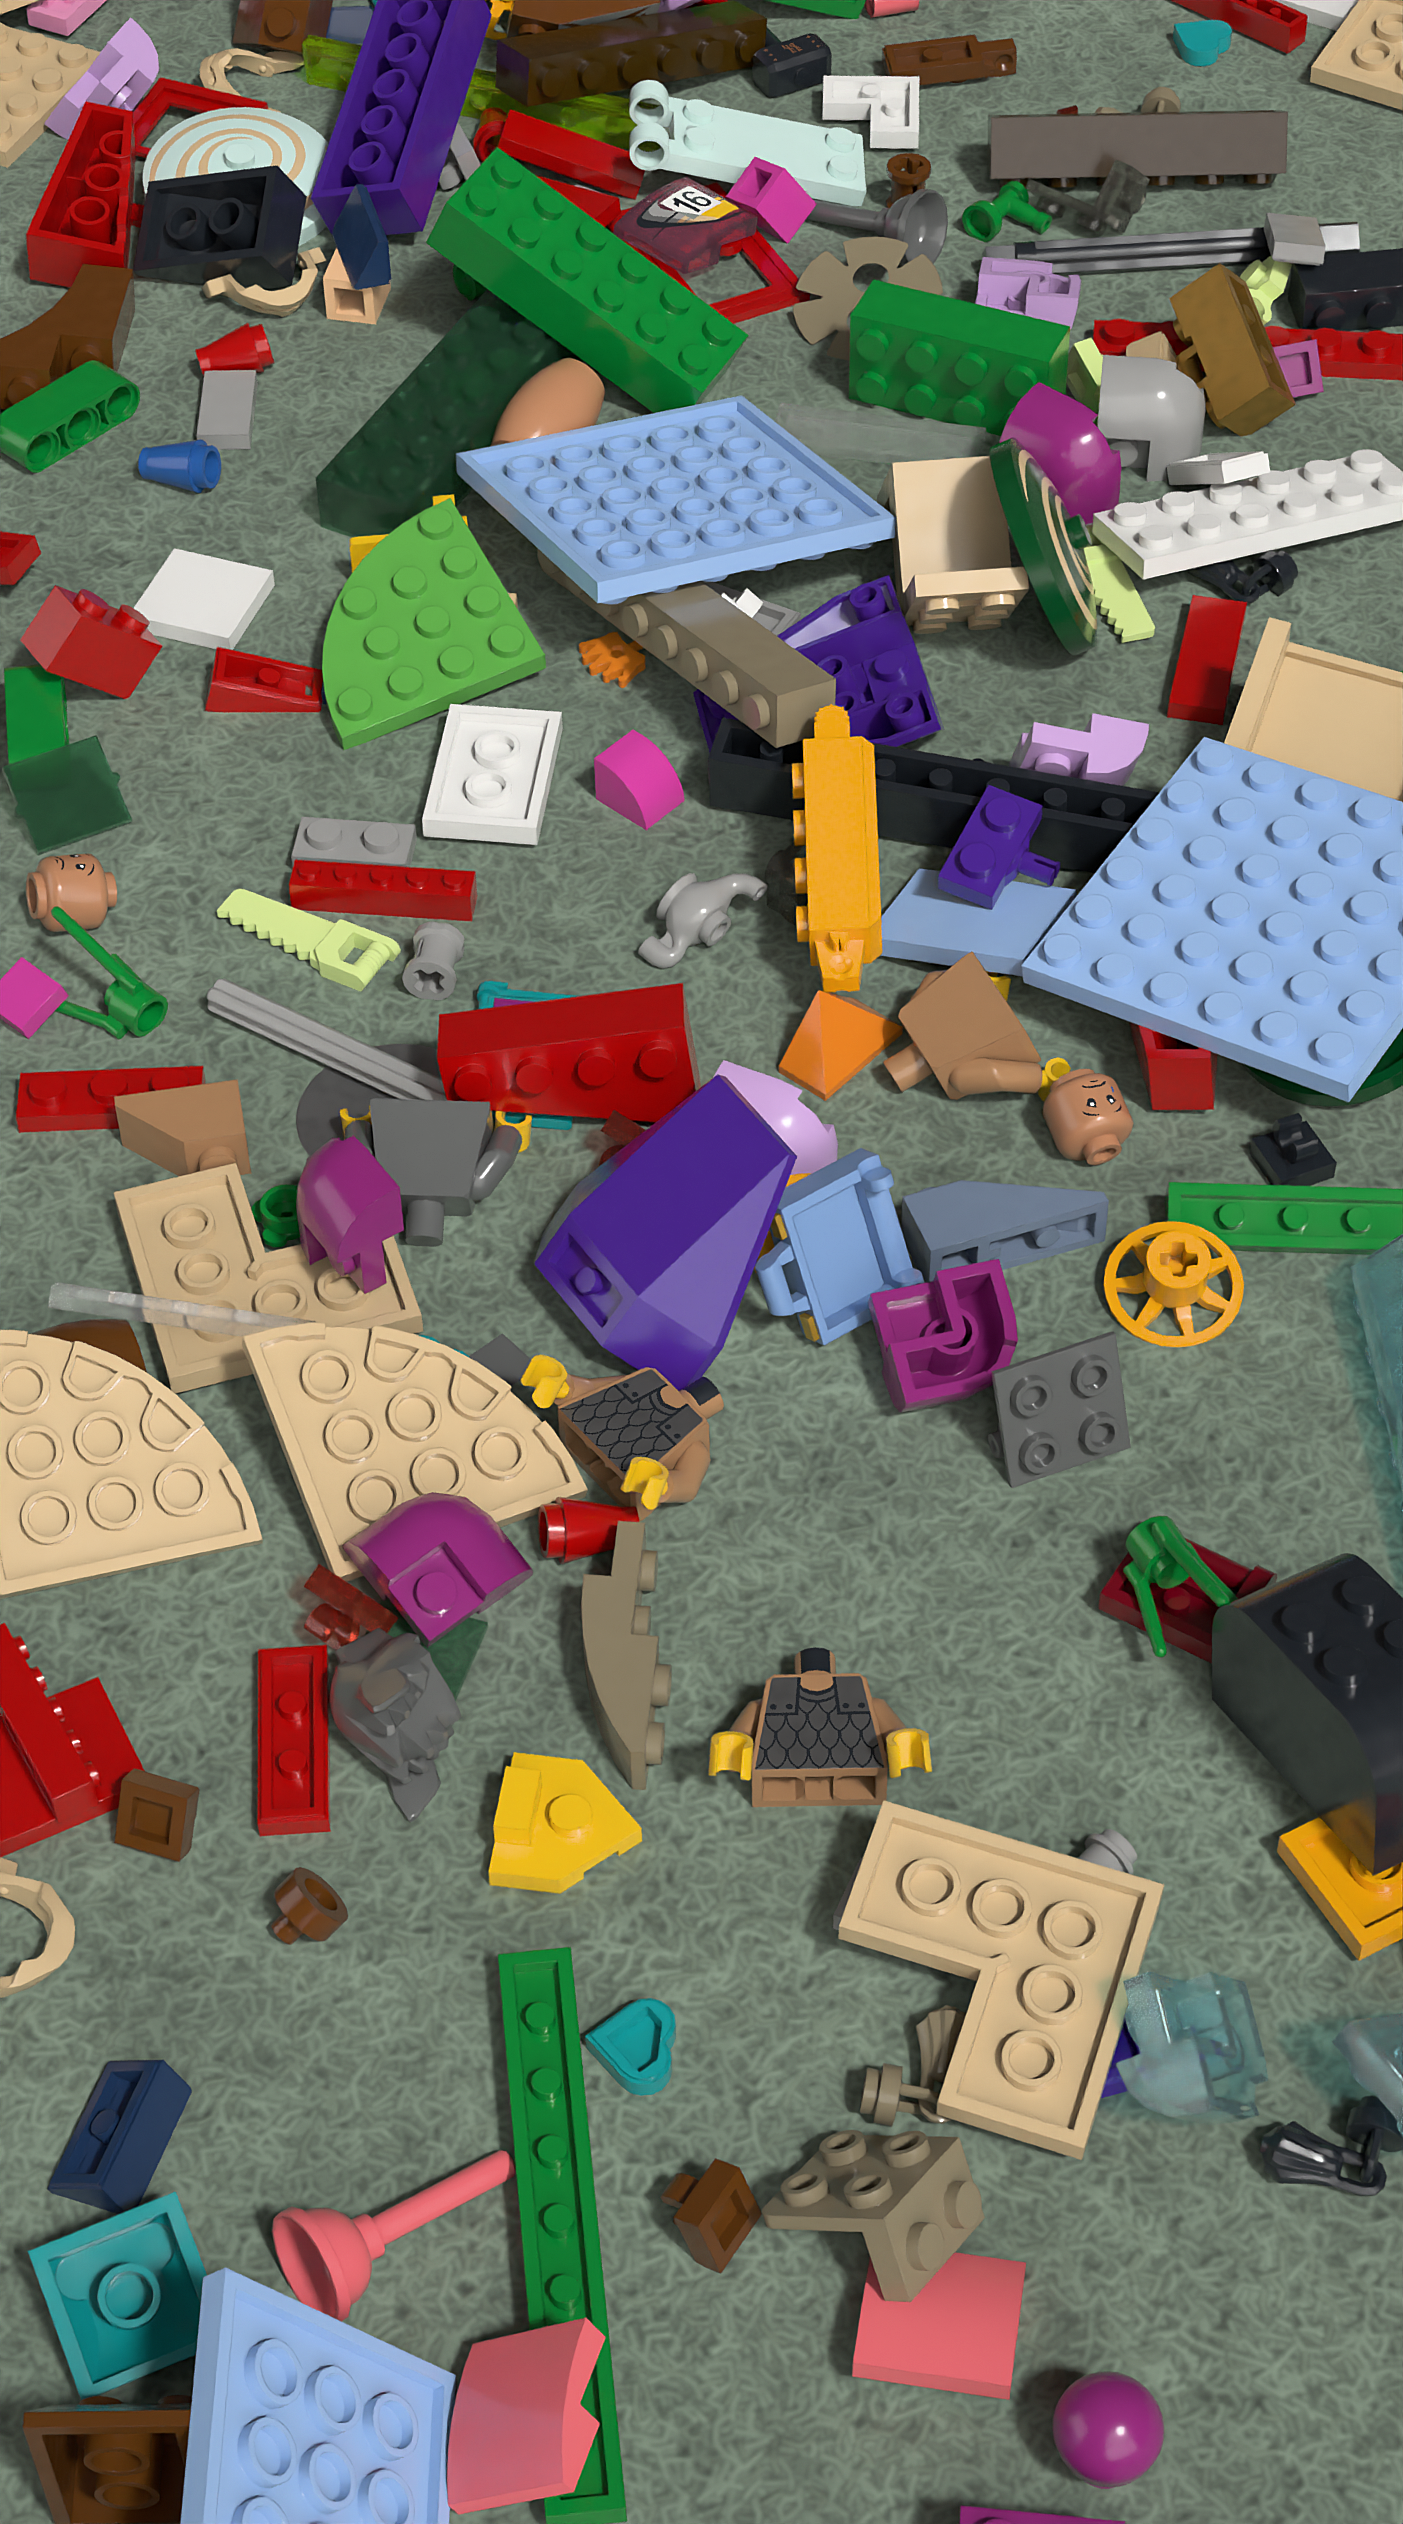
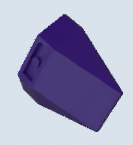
M889 575L835 596L777 635V637L836 678L835 706L844 707V711H848L850 737L862 736L871 743L902 747L945 730L919 652ZM697 689L693 692L710 753L722 718L739 719Z
M717 1074L575 1186L543 1231L534 1264L603 1348L638 1370L645 1367L655 1368L680 1391L701 1378L724 1347L797 1155L728 1078Z

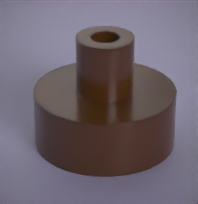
M296 1868L274 1891L276 1902L283 1913L271 1926L274 1933L289 1945H292L303 1933L314 1940L326 1941L348 1919L346 1906L336 1891L324 1879L306 1868Z

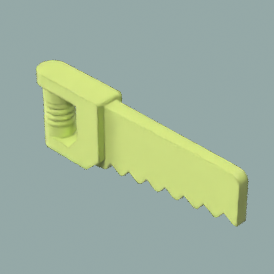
M1087 525L1092 545L1084 548L1092 578L1095 603L1101 606L1100 613L1107 615V623L1114 625V633L1121 635L1122 643L1153 637L1155 625L1122 560L1092 533L1093 525Z
M242 888L234 890L217 909L219 918L230 917L231 924H243L244 931H256L259 939L270 938L271 945H283L286 953L297 952L298 959L310 960L311 966L319 970L320 976L360 992L387 960L394 961L401 952L398 943L389 937L343 919L333 923ZM354 947L363 950V954L353 965L344 962V959Z

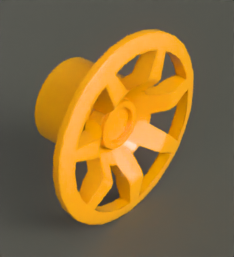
M1168 1221L1156 1222L1141 1227L1128 1234L1116 1246L1109 1257L1105 1269L1103 1287L1111 1314L1128 1333L1145 1342L1159 1346L1187 1347L1207 1342L1221 1335L1231 1325L1242 1303L1244 1281L1236 1256L1215 1234L1189 1223ZM1156 1237V1238L1152 1241V1243L1150 1244V1246H1148L1147 1244H1145V1243L1143 1242V1241H1145V1240H1147V1239ZM1208 1247L1211 1250H1213L1219 1258L1211 1259V1254ZM1132 1250L1144 1266V1271L1135 1276L1116 1278L1120 1262ZM1226 1269L1232 1285L1230 1301L1216 1294L1207 1286L1208 1279L1213 1278ZM1147 1291L1150 1295L1136 1321L1121 1306L1117 1292L1139 1294ZM1197 1302L1203 1308L1222 1313L1223 1315L1212 1326L1194 1333L1190 1304ZM1165 1307L1172 1308L1175 1321L1183 1336L1161 1335L1146 1329V1327L1160 1315Z

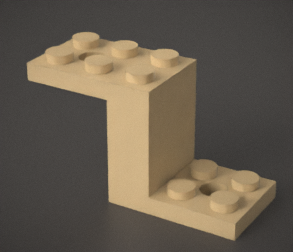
M990 456L892 463L878 493L877 503L896 517L895 538H892L896 591L908 625H913L914 633L916 634L943 632L947 630L946 623L968 621V629L970 630L1000 627L1001 619L1009 618L1029 590V580L1025 567H1011L1008 523L996 489Z

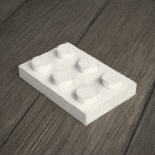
M450 704L422 817L423 836L537 845L563 730L562 712Z

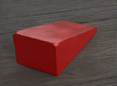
M217 647L209 676L205 711L320 712L322 708V670ZM306 686L311 691L310 695H305Z

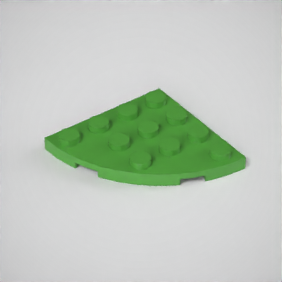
M451 498L422 511L401 524L363 558L348 578L335 602L327 624L323 644L322 674L326 704L334 732L343 750L369 742L450 708V704H461L546 668L543 650Z

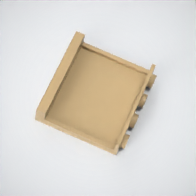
M1269 617L1224 743L1403 802V673L1289 642L1291 623Z

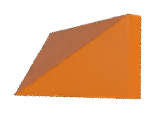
M818 990L779 1064V1073L826 1101L902 1035L903 1027L857 999Z

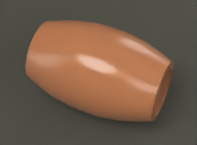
M571 358L561 359L540 370L525 382L508 402L497 422L491 446L596 425L605 396V389L601 379L589 366Z

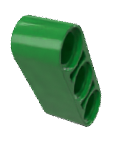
M91 360L0 414V451L32 473H39L132 417L140 402L139 388L132 381L100 361Z
M40 664L4 668L8 759L14 793L72 787L64 677L46 671Z

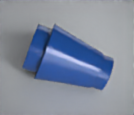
M199 439L144 447L139 455L138 468L143 479L201 493L204 488H214L218 484L221 475V457L215 446L207 445L204 440Z

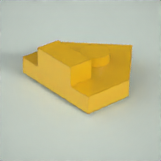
M513 1752L511 1766H506L493 1825L495 1843L488 1871L489 1883L492 1886L561 1894L583 1880L584 1872L614 1853L620 1856L642 1842V1828L583 1760Z

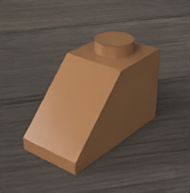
M238 1079L114 1097L122 1146L177 1176L233 1163L237 1164L240 1175L251 1174Z

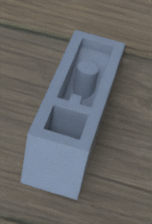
M960 1180L939 1187L925 1188L917 1193L903 1196L901 1231L906 1247L917 1269L922 1273L924 1283L933 1281L936 1271L995 1259L1000 1260L1002 1270L1103 1242L1106 1235L1109 1200L1104 1192Z

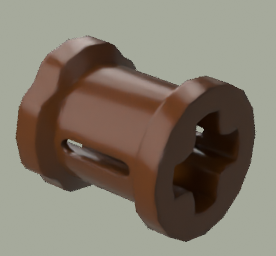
M903 153L893 156L888 161L887 175L891 179V194L886 199V208H890L903 196L914 194L919 189H926V180L931 174V164L927 158L919 154Z

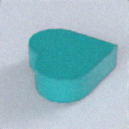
M1203 20L1174 24L1173 40L1182 59L1190 65H1212L1217 61L1218 54L1224 53L1231 46L1232 28L1224 21Z
M652 1998L634 2001L585 2036L586 2048L620 2086L629 2093L640 2096L652 2095L661 2091L669 2083L672 2075L670 2049L673 2047L676 2039V2023L674 2013L662 2001Z

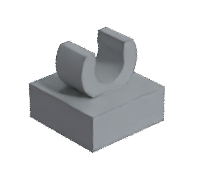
M457 123L439 179L443 190L456 186L462 178L466 181L480 166L476 153L459 123Z

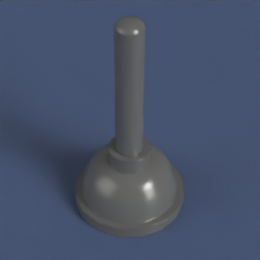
M919 189L914 194L903 196L890 208H883L880 212L814 200L817 205L806 218L807 220L876 232L878 237L892 238L908 243V248L901 259L903 265L921 254H925L934 264L942 252L948 227L947 207L944 199L936 190Z

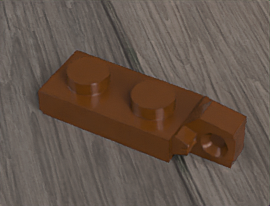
M974 34L884 45V48H882V64L886 76L919 77V85L943 82L962 83L968 79L1015 74L1017 50L1013 38L979 42Z

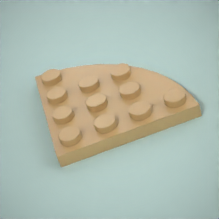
M325 1322L276 1327L243 1336L242 1346L335 1586L364 1576L344 1551L343 1544L398 1505L420 1495L436 1492L466 1497L488 1513L499 1527L539 1514L541 1504H555L557 1497L579 1500L586 1496L588 1489L573 1458L551 1426L546 1421L541 1422L534 1412L511 1392V1386L506 1381L477 1361L448 1346L416 1334L383 1326L373 1325L372 1329L325 1327Z
M0 1330V1599L263 1543L254 1507L240 1474L234 1464L230 1462L221 1445L205 1427L202 1419L173 1391L131 1363L79 1341L73 1343L49 1336L28 1334V1331Z

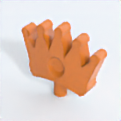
M611 632L605 636L579 643L582 664L589 665V674L592 676L603 672L602 681L604 683H609L611 680L618 678L619 687L625 688L639 672L644 671L646 668L645 655L637 652L643 649V647L636 641L626 644L618 632Z

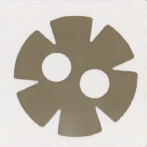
M862 237L845 241L843 246L848 266L842 264L829 251H824L816 257L801 275L796 289L822 296V299L793 305L794 317L804 338L813 345L838 330L827 351V355L844 360L850 359V329L847 326V318L865 293L855 287L853 276L861 266L866 264H879L883 266L889 275L887 283L941 295L943 288L940 276L934 264L925 254H921L902 267L897 268L908 248V243L886 237Z

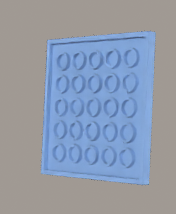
M742 395L456 453L457 474L597 603L619 604L627 600L629 596L647 592L668 593L676 590L679 585L697 581L717 582L724 580L728 574L746 570L767 571L775 568L778 563L796 559L816 560L822 558L827 552L845 548L865 549L871 547L874 542L895 538L896 517Z
M1204 737L1021 965L1023 982L1350 1102L1403 1028V802Z

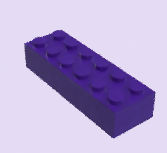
M377 0L311 195L312 202L331 234L355 185L363 184L364 187H367L386 235L423 231L492 16L485 0Z

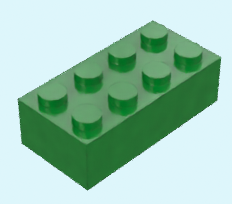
M873 279L850 314L849 399L1001 436L1009 416L1020 399L1038 382L1066 395L1070 326Z

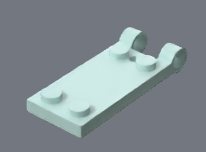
M654 80L641 81L631 89L629 112L631 119L638 126L630 134V159L636 167L647 171L663 169L736 183L753 158L757 157L785 168L813 199L849 206H862L866 194L862 135L852 133L841 127L830 129L714 106L700 99L684 100L668 97L666 88ZM652 98L659 101L661 105L655 109L646 110L639 107L637 103L643 99ZM663 127L670 128V139L667 131ZM645 141H654L660 144L661 148L654 152H645L637 146Z

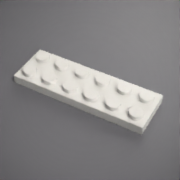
M1358 450L1345 458L1331 461L1313 460L1306 463L1304 467L1282 472L1270 470L1269 473L1261 474L1251 479L1225 484H1212L1210 488L1188 493L1170 492L1161 499L1143 503H1121L1112 510L1093 514L1092 533L1144 580L1403 520V471L1387 460L1380 452Z

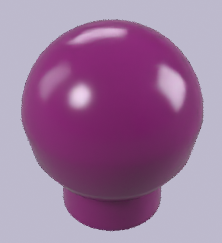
M1101 2371L1083 2376L1066 2389L1054 2411L1052 2432L1055 2445L1063 2462L1074 2475L1091 2486L1110 2489L1134 2482L1153 2465L1163 2446L1164 2421L1156 2399L1143 2384L1126 2374Z

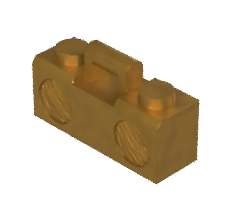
M1219 263L1169 298L1177 317L1173 321L1174 329L1182 342L1189 347L1175 358L1176 365L1180 372L1193 379L1199 389L1203 388L1206 410L1212 421L1219 428L1227 427L1240 437L1251 435L1296 405L1247 283ZM1200 364L1203 365V368H1204L1205 373H1206V375H1207V377H1205V378H1204L1203 373H1202V371H1201V368H1200V366H1199Z

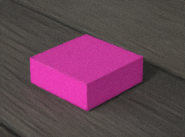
M21 957L0 979V1019L29 1039L69 995L59 983Z

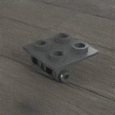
M1113 1331L991 1371L999 1424L996 1432L988 1434V1442L995 1458H1005L1008 1484L1011 1488L1131 1448L1116 1334Z

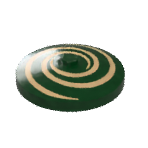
M1012 437L990 447L992 473L1009 529L1030 582L1049 622L1070 654L1077 655L1096 647V603L1092 578L1084 548L1091 546L1092 542L1080 514L1070 516L1053 483L1017 439Z

